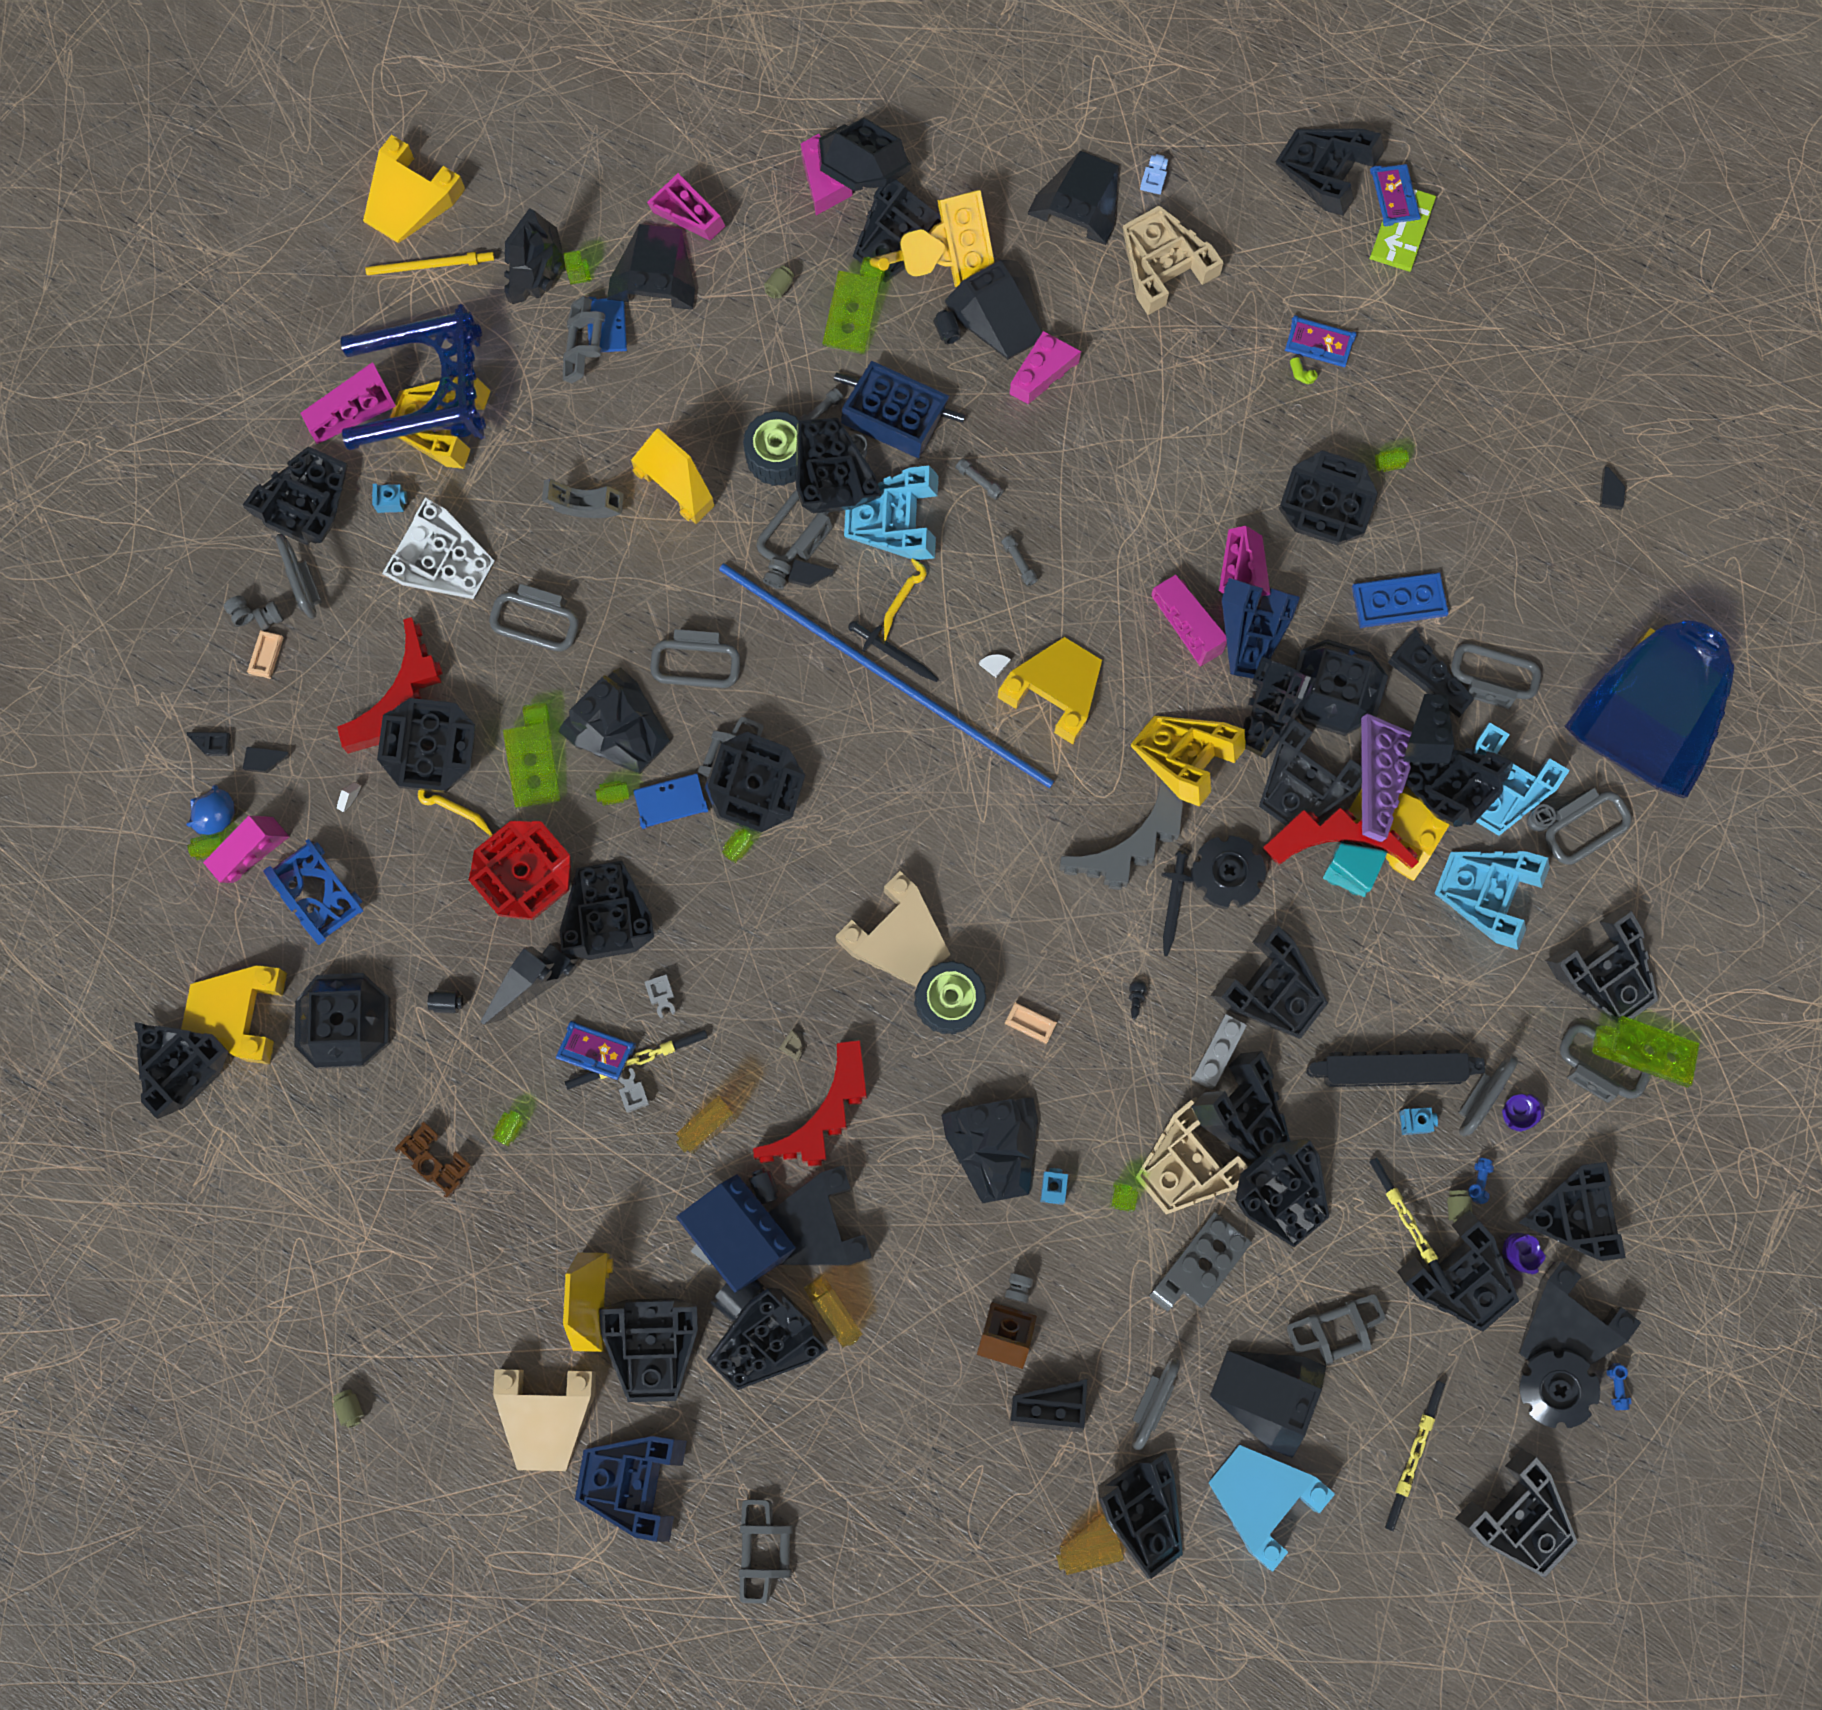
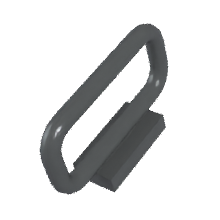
M796 489L758 537V552L769 560L778 559L785 563L790 562L797 554H799L800 558L808 561L833 528L829 517H827L829 512L817 513L785 555H777L766 548L765 543L799 500Z
M277 534L276 543L286 567L285 571L297 604L301 611L303 610L310 619H314L317 615L315 605L322 603L309 565L306 561L298 563L290 542L283 534Z
M520 584L517 591L519 594L506 592L496 598L489 622L494 632L499 635L560 652L567 650L573 644L579 621L573 611L564 608L567 600L562 596ZM506 601H512L568 618L570 626L565 640L557 643L501 626L498 618L503 604Z
M674 629L675 640H662L653 647L650 669L653 678L660 683L728 688L738 680L740 654L733 646L721 644L720 633ZM670 648L727 653L731 656L730 676L727 679L664 675L659 670L661 651Z
M1469 643L1460 645L1454 652L1451 664L1453 676L1463 683L1470 684L1467 691L1475 700L1509 709L1516 698L1531 699L1539 690L1541 670L1536 663L1530 660ZM1470 652L1530 670L1532 680L1529 690L1516 689L1463 673L1460 669L1463 654Z
M1592 788L1584 791L1555 810L1556 822L1547 829L1545 840L1554 857L1559 862L1565 865H1572L1623 834L1630 827L1632 816L1623 799L1618 794L1608 791L1598 794L1596 789ZM1607 800L1612 801L1622 816L1621 824L1573 855H1565L1555 840L1556 832Z
M1585 1024L1571 1026L1561 1041L1560 1054L1564 1061L1574 1067L1567 1079L1603 1101L1609 1103L1618 1094L1627 1099H1635L1640 1097L1645 1091L1651 1078V1068L1643 1058ZM1583 1033L1638 1066L1642 1074L1636 1087L1632 1090L1627 1089L1574 1057L1570 1053L1569 1047L1575 1035Z
M1516 1056L1506 1058L1496 1069L1492 1077L1485 1073L1482 1074L1458 1112L1465 1117L1459 1129L1461 1136L1471 1135L1481 1125L1518 1064Z
M1171 1358L1168 1361L1160 1379L1153 1375L1151 1376L1134 1413L1132 1421L1138 1423L1139 1426L1134 1435L1132 1445L1137 1450H1141L1145 1446L1151 1432L1155 1431L1175 1387L1173 1382L1180 1368V1360L1178 1358Z

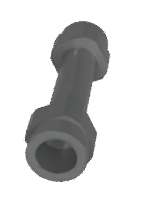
M836 388L830 390L823 402L808 415L803 414L799 420H816L832 404L836 406L843 398L842 394Z
M962 458L957 463L955 468L963 476L966 474L987 490V495L997 500L1004 492V489L998 483H991L972 468L970 461Z
M1013 535L1005 537L1001 543L1005 551L1010 552L1020 569L1023 582L1026 586L1035 584L1038 581L1036 573L1033 569H1029L1017 548L1018 542Z

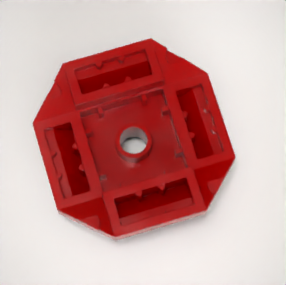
M509 821L474 850L468 880L498 916L534 920L569 891L571 856L541 821ZM520 868H528L524 876H517Z

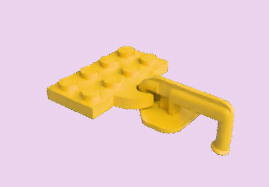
M974 190L937 200L941 223L935 225L929 233L919 229L904 234L900 242L901 250L873 257L870 259V265L885 271L889 268V264L904 260L905 269L912 276L931 273L936 264L945 267L951 266L954 285L957 287L964 279L994 264L981 191Z

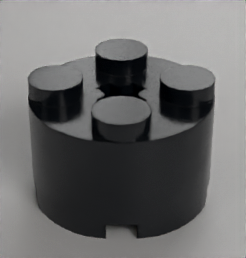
M756 1279L734 1293L726 1283L710 1303L733 1322L752 1299L765 1291L763 1289L764 1285Z

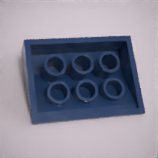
M871 361L842 408L841 424L919 459L949 400V395Z
M738 1174L720 1183L676 1216L677 1220L734 1293L784 1263L796 1248Z

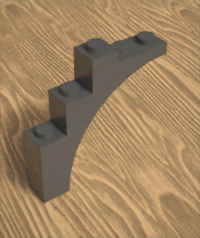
M1161 780L1152 812L1143 825L1130 838L1114 848L1098 854L1081 857L1061 856L1059 870L1064 871V874L1067 875L1085 873L1087 877L1100 878V875L1104 876L1103 885H1109L1108 888L1121 890L1122 887L1127 886L1129 881L1130 861L1139 866H1147L1148 863L1152 864L1156 838H1160L1159 840L1163 842H1173V840L1178 839L1183 800L1179 799Z

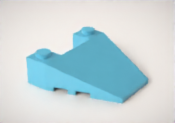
M930 466L907 468L897 476L884 478L883 482L878 483L882 495L880 498L845 511L844 536L846 538L909 559L935 558L936 537L927 528L916 529L917 498L938 496L939 476Z
M1488 722L1477 738L1473 751L1486 755L1487 751L1497 754L1510 734ZM1547 758L1534 777L1513 764L1508 779L1503 783L1504 790L1501 796L1476 822L1498 836L1501 835L1545 798L1554 793L1570 770Z
M1517 851V853L1451 852L1436 888L1435 895L1495 943L1518 950L1526 931L1525 921L1507 915L1519 882L1540 888L1543 887L1550 868L1549 860L1547 857L1526 851Z
M1241 1445L1237 1446L1208 1482L1249 1553L1272 1572L1287 1555L1288 1551L1270 1536V1533L1300 1498L1314 1512L1320 1513L1335 1495L1315 1476Z

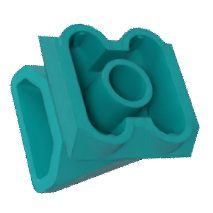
M1347 841L1338 842L1324 872L1323 879L1327 880L1331 885H1338L1349 890L1353 895L1365 897L1375 883L1386 858L1387 851L1358 846Z

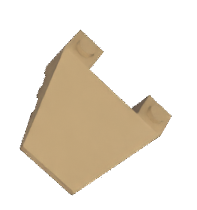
M1160 206L1126 223L1122 227L1136 298L1147 315L1166 306L1169 292L1163 284L1183 272L1191 269L1202 285L1221 274L1224 262L1213 246L1207 241L1204 243L1200 240L1195 232L1191 229L1187 230L1180 224L1178 219Z
M899 871L884 886V893L898 906L869 935L851 920L836 935V942L852 957L917 987L923 974L930 967L944 962L950 956V952L917 886Z
M1197 1097L1193 1098L1173 1115L1136 1176V1179L1165 1214L1238 1188L1240 1174L1252 1164L1246 1157L1239 1154L1227 1165L1223 1166L1196 1134L1194 1129L1200 1125V1122L1191 1106L1197 1101Z
M495 1369L493 1396L517 1470L567 1471L580 1432L586 1421V1416L595 1397L596 1372L568 1371L566 1396L523 1395L524 1370Z

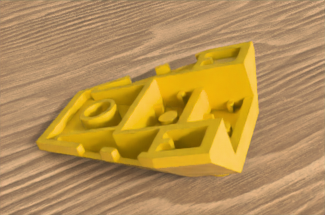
M1404 786L1403 792L1398 797V807L1394 809L1392 815L1394 819L1390 831L1394 830L1402 838L1400 843L1405 848L1411 847L1417 853L1418 857L1416 859L1419 863L1410 870L1397 858L1388 853L1386 859L1395 871L1414 881L1431 857L1449 824L1436 818L1408 786ZM1362 789L1349 808V811L1356 818L1354 820L1356 824L1362 820Z

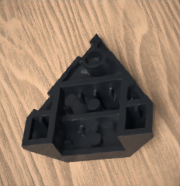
M134 1022L135 1031L138 1034V1044L136 1046L139 1080L142 1082L141 1103L156 1119L186 1108L221 1074L228 1050L214 1035Z
M1607 1162L1586 1164L1579 1167L1519 1222V1224L1599 1261L1626 1258L1622 1236L1617 1231L1609 1191L1611 1181Z

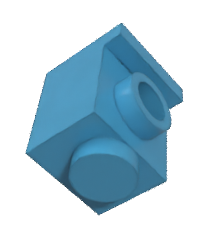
M373 484L372 505L377 513L404 512V504H407V492L402 489L401 485Z
M1432 1108L1404 1109L1399 1112L1402 1135L1434 1132V1127L1438 1126L1437 1114L1432 1113ZM1419 1116L1424 1118V1124L1418 1122Z
M1049 1168V1172L1044 1171L1040 1202L1065 1204L1068 1174H1063L1062 1169ZM1051 1182L1057 1183L1058 1189L1056 1191L1050 1189L1049 1184Z

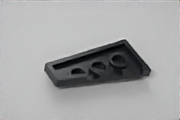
M1415 629L1388 663L1426 693L1447 695L1449 710L1460 718L1474 701V698L1456 677H1452L1447 671L1448 667L1443 661L1440 662L1432 653L1434 650L1429 644L1425 645L1420 639V634Z

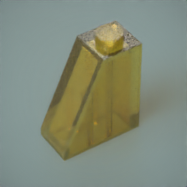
M717 1096L676 1133L679 1138L676 1143L684 1153L689 1151L693 1155L737 1119L720 1096Z
M823 1274L805 1286L804 1289L842 1348L851 1346L863 1334Z
M1103 1511L1059 1547L1060 1554L1056 1555L1059 1570L1064 1569L1066 1575L1124 1561L1119 1538L1106 1521Z

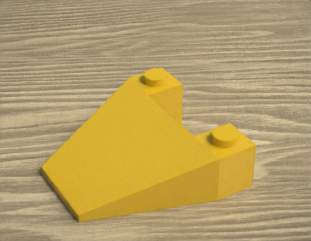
M391 134L378 152L363 221L395 242L400 243L452 207L465 191L461 176L442 166L431 182L407 168L414 160L408 144Z
M463 376L401 390L398 393L395 402L396 407L392 410L386 430L445 467L464 469L471 449L457 437L466 409L484 410L491 391L478 378Z
M657 428L631 459L632 470L640 479L645 478L648 482L653 479L678 501L680 514L687 521L691 519L697 524L714 507L713 497L691 457Z
M1063 637L1012 670L999 688L997 698L1017 709L1028 691L1032 690L1065 711L1056 724L1054 733L1069 743L1074 744L1085 728L1102 660L1066 637Z
M1154 716L1133 740L1131 747L1179 799L1201 806L1211 793L1210 772L1205 771L1204 768L1214 756L1235 763L1245 750V729L1225 722Z
M253 966L190 984L181 1030L212 1034L228 1050V1053L246 1062L270 1064L274 1041L266 1037L249 1035L257 993L283 996L287 973L280 968Z
M577 1253L566 1272L563 1326L573 1351L605 1352L606 1346L600 1333L599 1309L604 1307L605 1278H609V1273H613V1259H610V1254Z

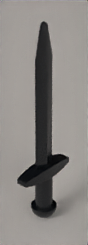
M853 620L849 623L848 629L851 633L854 631L866 639L862 649L863 652L871 645H874L918 675L935 682L938 681V678L927 667L879 637L882 625H879L873 632H870L859 625V621Z
M1179 850L1175 853L1177 859L1174 873L1161 874L1162 877L1172 880L1163 933V952L1165 957L1168 956L1175 937L1183 882L1192 883L1191 877L1183 875L1185 861L1188 858V854L1184 850Z

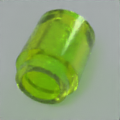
M1402 446L1382 450L1379 454H1375V464L1378 471L1389 472L1406 468V463H1409L1408 451L1403 450Z
M619 780L601 783L599 788L595 789L597 802H602L603 806L624 803V800H629L627 782Z
M743 828L741 831L736 829L723 845L724 849L721 853L734 863L742 860L754 844L753 840H751L753 835Z
M220 834L190 839L191 844L187 845L190 857H195L197 861L206 859L223 841Z
M512 1110L509 1113L503 1112L493 1130L494 1135L492 1138L509 1147L511 1142L514 1143L524 1125V1122L521 1121L523 1116Z

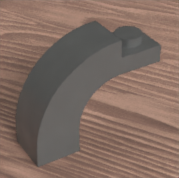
M549 478L544 480L542 501L554 506L553 510L562 514L583 518H608L622 514L624 493L608 486L595 490H580L568 487Z

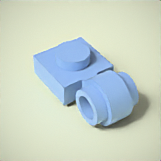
M1156 154V156H1151L1149 167H1146L1140 190L1161 195L1168 159L1164 155Z

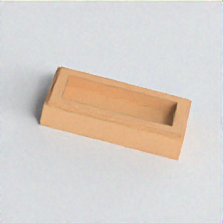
M260 630L247 672L251 675L271 679L284 637Z
M1015 1002L1005 1024L1047 1044L1057 1022Z

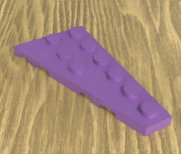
M1366 714L1361 718L1362 835L1382 842L1388 837L1394 819L1392 815L1394 809L1398 807V797L1403 792L1411 768L1410 762H1403L1412 732Z

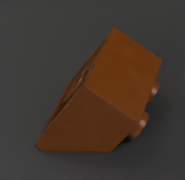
M991 1302L976 1355L1023 1369L1030 1349L1037 1316Z

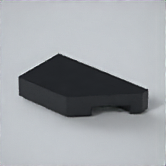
M1605 466L1602 473L1599 507L1622 510L1624 507L1625 486L1612 470Z
M794 559L788 580L790 583L811 588L818 584L819 581L833 576L834 570Z
M187 732V736L206 756H229L231 734L229 732Z
M247 747L242 769L245 771L268 773L278 763L288 759L290 753Z

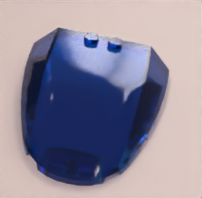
M1684 620L1674 624H1667L1655 631L1619 660L1591 689L1564 726L1578 742L1659 791L1684 799L1690 794L1710 756V750L1718 736V729L1725 715L1724 710L1727 698L1730 695L1734 674V663H1732L1729 652L1730 646L1718 631L1704 623Z

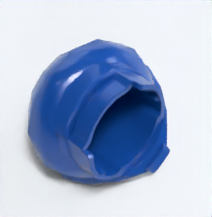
M213 785L208 793L191 799V817L186 825L198 834L203 835L222 832L231 824L235 814L234 802L230 794L219 789L217 785Z

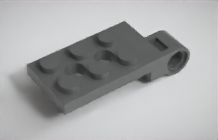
M1214 1212L1173 1266L1154 1287L1149 1297L1167 1312L1182 1294L1186 1295L1200 1308H1203L1252 1242ZM1214 1240H1220L1224 1244L1223 1252L1219 1253L1213 1249ZM1201 1258H1205L1210 1262V1269L1208 1271H1204L1199 1267V1260Z

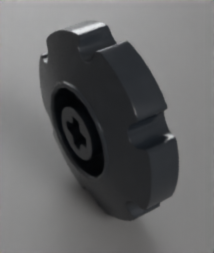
M1229 836L1227 841L1223 842L1219 837H1216L1206 842L1199 849L1196 856L1200 861L1193 862L1191 866V879L1195 890L1204 891L1205 896L1203 900L1221 909H1228L1230 903H1234L1240 908L1249 904L1259 894L1261 889L1258 888L1257 883L1264 882L1266 868L1262 856L1252 853L1254 846L1250 842L1236 836ZM1225 870H1231L1233 873L1226 875L1224 872Z
M1547 1349L1535 1354L1527 1361L1530 1371L1520 1374L1519 1394L1524 1404H1531V1408L1528 1411L1536 1421L1551 1428H1556L1559 1422L1565 1423L1567 1428H1573L1584 1423L1592 1416L1589 1406L1599 1403L1600 1383L1595 1373H1587L1590 1364L1586 1359L1567 1349H1563L1560 1355H1555L1552 1349ZM1560 1384L1563 1392L1559 1393L1555 1386Z

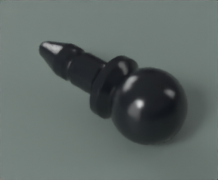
M1134 980L1129 986V1000L1132 1001L1130 1012L1133 1020L1137 1019L1141 1003L1145 1001V995L1148 990L1146 983L1142 980Z

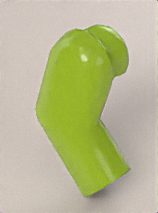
M1299 357L1290 360L1294 378L1307 385L1313 384L1318 377L1315 370H1304Z

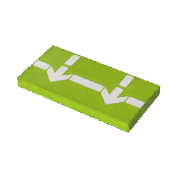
M1416 189L1413 190L1421 219L1394 223L1393 226H1384L1382 221L1369 259L1408 272L1411 271L1436 198L1435 195Z

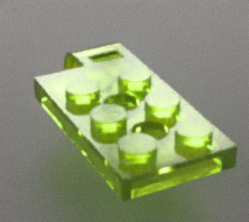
M864 256L860 274L838 270L822 342L823 346L865 355L876 301L885 272L870 265V257ZM855 302L859 305V308L856 312L852 313L847 310V305ZM844 324H853L854 330L848 334L842 331Z
M542 702L524 705L523 717L525 726L503 730L516 809L561 801L547 704ZM529 754L537 756V762L533 766H527L525 763V758ZM533 776H538L541 780L537 788H531L528 784L529 779Z
M1621 1016L1618 1019L1617 1028L1610 1026H1599L1596 1028L1592 1052L1600 1057L1689 1088L1693 1084L1700 1043ZM1645 1045H1650L1653 1048L1654 1055L1646 1052ZM1667 1053H1672L1675 1056L1676 1063L1668 1059Z

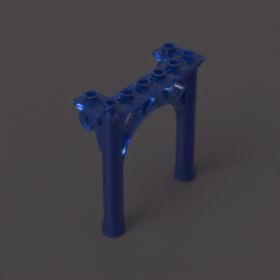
M463 304L458 305L455 313L354 336L352 334L341 336V347L346 357H353L409 343H422L433 348L438 353L441 362V378L438 388L426 405L411 414L343 428L342 438L348 450L357 449L365 444L429 430H450L451 434L456 437H467L473 434L474 437L484 439L486 421L477 412L474 400L477 398V393L474 387L476 373L473 368L475 354L472 349L473 344L476 347L480 346L482 329L479 324H476L472 313L468 312ZM447 338V341L452 346L447 349L441 348L444 340ZM457 354V361H452L450 357ZM457 375H458V385H457V383H454V382H453L454 378H455ZM455 390V399L452 402L445 403L443 401L445 395L449 391ZM439 405H441V407L443 408L440 410H435Z

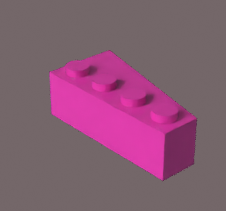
M372 362L300 414L316 444H319L396 407Z
M1174 575L1153 588L1152 598L1200 667L1223 653L1227 644L1226 635L1191 594L1182 579L1180 580L1177 575Z

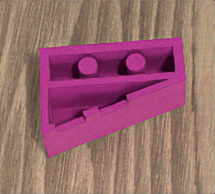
M819 134L801 143L803 165L816 215L852 196L851 189L820 171L818 141L821 136Z
M679 173L647 202L653 213L709 241L725 227L721 216Z
M1043 331L1011 381L1010 395L1027 404L1031 403L1047 390L1049 385L1063 377L1064 373L1070 368L1079 364L1081 351Z
M1247 526L1228 529L1219 591L1224 594V588L1228 579L1233 578L1263 588L1261 596L1270 595L1262 535Z
M249 815L203 863L219 883H234L246 871L288 839L289 835L274 817Z

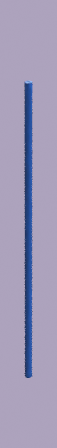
M725 563L721 565L719 571L1049 789L1054 784V780Z

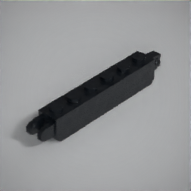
M1457 1049L1446 1050V1054H1437V1050L1422 1051L1423 1054H1414L1413 1051H1400L1399 1055H1390V1051L1376 1052V1055H1367V1052H1353V1056H1344L1343 1052H1332L1323 1061L1309 1064L1305 1072L1310 1078H1324V1083L1328 1087L1459 1085L1472 1075L1485 1073V1061L1483 1058L1468 1057V1053H1460V1050Z

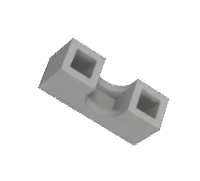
M1225 1014L1191 1080L1212 1090L1222 1075L1247 1025Z

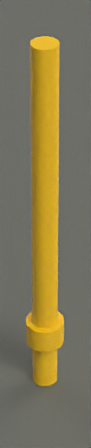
M468 252L467 255L369 266L365 267L368 276L461 264L472 266L478 265V262L495 261L494 252L479 254Z

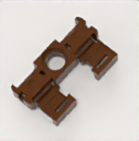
M422 1122V1126L413 1134L414 1138L407 1135L396 1146L395 1151L397 1153L401 1151L414 1163L411 1167L429 1183L435 1182L446 1193L444 1197L450 1198L454 1194L453 1191L459 1189L462 1185L461 1181L458 1180L456 1182L458 1178L461 1180L473 1166L456 1151L453 1153L454 1159L450 1164L446 1163L444 1166L426 1149L429 1150L431 1142L433 1140L437 1141L441 1136L427 1123ZM426 1160L434 1162L435 1167L431 1173H425L422 1170V1165Z

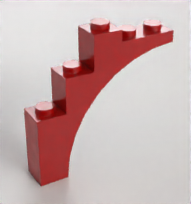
M412 617L403 619L406 635L405 653L400 671L393 685L384 697L369 711L350 722L337 726L341 746L347 754L379 745L382 718L385 713L390 710L392 711L409 698L422 699L419 689L442 683L440 675L443 674L439 661L436 662L432 655L429 656L426 644H422L420 639L423 636L420 623L416 624Z
M1341 808L1321 826L1317 824L1320 820L1311 811L1307 813L1303 810L1263 847V850L1278 866L1294 854L1309 847L1327 842L1342 841L1362 843L1385 850L1410 870L1419 863L1416 859L1418 857L1417 853L1411 847L1405 848L1400 843L1402 838L1394 830L1389 831L1387 839L1382 842L1362 835V820L1356 824L1354 822L1356 820L1355 816L1348 809L1343 811Z
M860 1040L837 1043V1063L834 1080L826 1099L815 1115L790 1136L769 1145L753 1148L755 1160L760 1159V1163L774 1162L775 1157H783V1160L797 1159V1155L801 1154L803 1164L808 1163V1167L821 1166L822 1161H827L824 1133L828 1132V1136L841 1135L842 1130H847L844 1102L848 1101L849 1105L861 1104L862 1100L867 1099Z

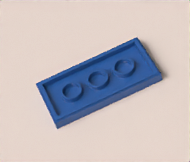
M1440 572L1352 585L1360 628L1447 617L1449 614Z

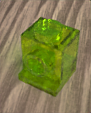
M581 251L563 253L570 285L590 282L591 275L587 258H582Z
M1113 1184L1109 1208L1130 1213L1134 1212L1138 1196L1137 1189L1129 1185Z

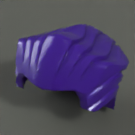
M1532 1094L1514 1095L1502 1109L1506 1125L1510 1129L1519 1132L1536 1126L1543 1119L1545 1112L1541 1100Z
M1512 1233L1503 1244L1502 1258L1509 1267L1527 1274L1539 1272L1538 1268L1545 1260L1546 1255L1541 1250L1537 1238L1523 1233Z

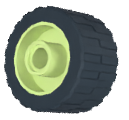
M785 411L765 412L754 418L748 425L747 430H745L743 446L746 463L754 477L765 484L783 486L796 481L797 422L800 421L796 416Z
M940 962L930 967L917 984L914 994L916 1013L921 1018L922 1023L934 1032L937 1031L940 1034L963 1032L978 1020L985 1008V985L980 975L972 967H968L962 962Z

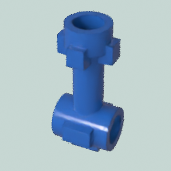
M1479 1158L1478 1163H1475L1474 1169L1478 1171L1476 1184L1468 1189L1469 1196L1476 1204H1485L1489 1200V1193L1485 1190L1487 1176L1490 1172H1493L1494 1166L1492 1165L1493 1161L1486 1158Z
M1612 1363L1606 1370L1607 1376L1613 1379L1616 1398L1611 1399V1404L1615 1410H1629L1631 1398H1626L1623 1381L1628 1375V1369L1622 1366L1621 1363Z

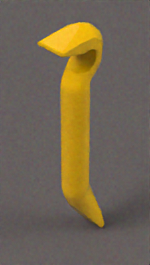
M913 558L911 562L920 574L918 576L912 575L906 580L884 617L885 641L888 638L893 617L914 584L920 583L926 578V568Z
M418 790V799L422 804H438L473 821L489 836H492L490 829L479 814L440 795L425 798L427 791Z

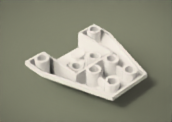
M425 498L398 549L392 555L382 574L404 586L474 599L494 560L445 508Z

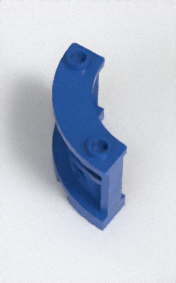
M308 838L305 841V846L276 867L272 868L269 866L263 872L272 886L279 892L280 897L291 911L297 910L295 915L300 920L301 925L314 941L320 945L326 941L327 936L357 914L364 912L360 906L363 901L355 891L350 893L323 857V854L326 852L318 842L313 844ZM313 856V861L307 863V860ZM319 863H321L326 871L317 869ZM302 876L324 879L325 892L323 903L313 898L296 900L303 890L304 881ZM297 877V886L291 889L290 884L296 883L294 878ZM334 882L341 891L334 892ZM340 899H345L349 902L351 908L338 917L330 911L331 907L333 906L339 910L344 909L339 906L338 902ZM310 904H314L320 907V910L318 911L314 907V911L309 913L307 907ZM328 915L335 919L322 930H320L321 927L324 925L325 921L327 920Z

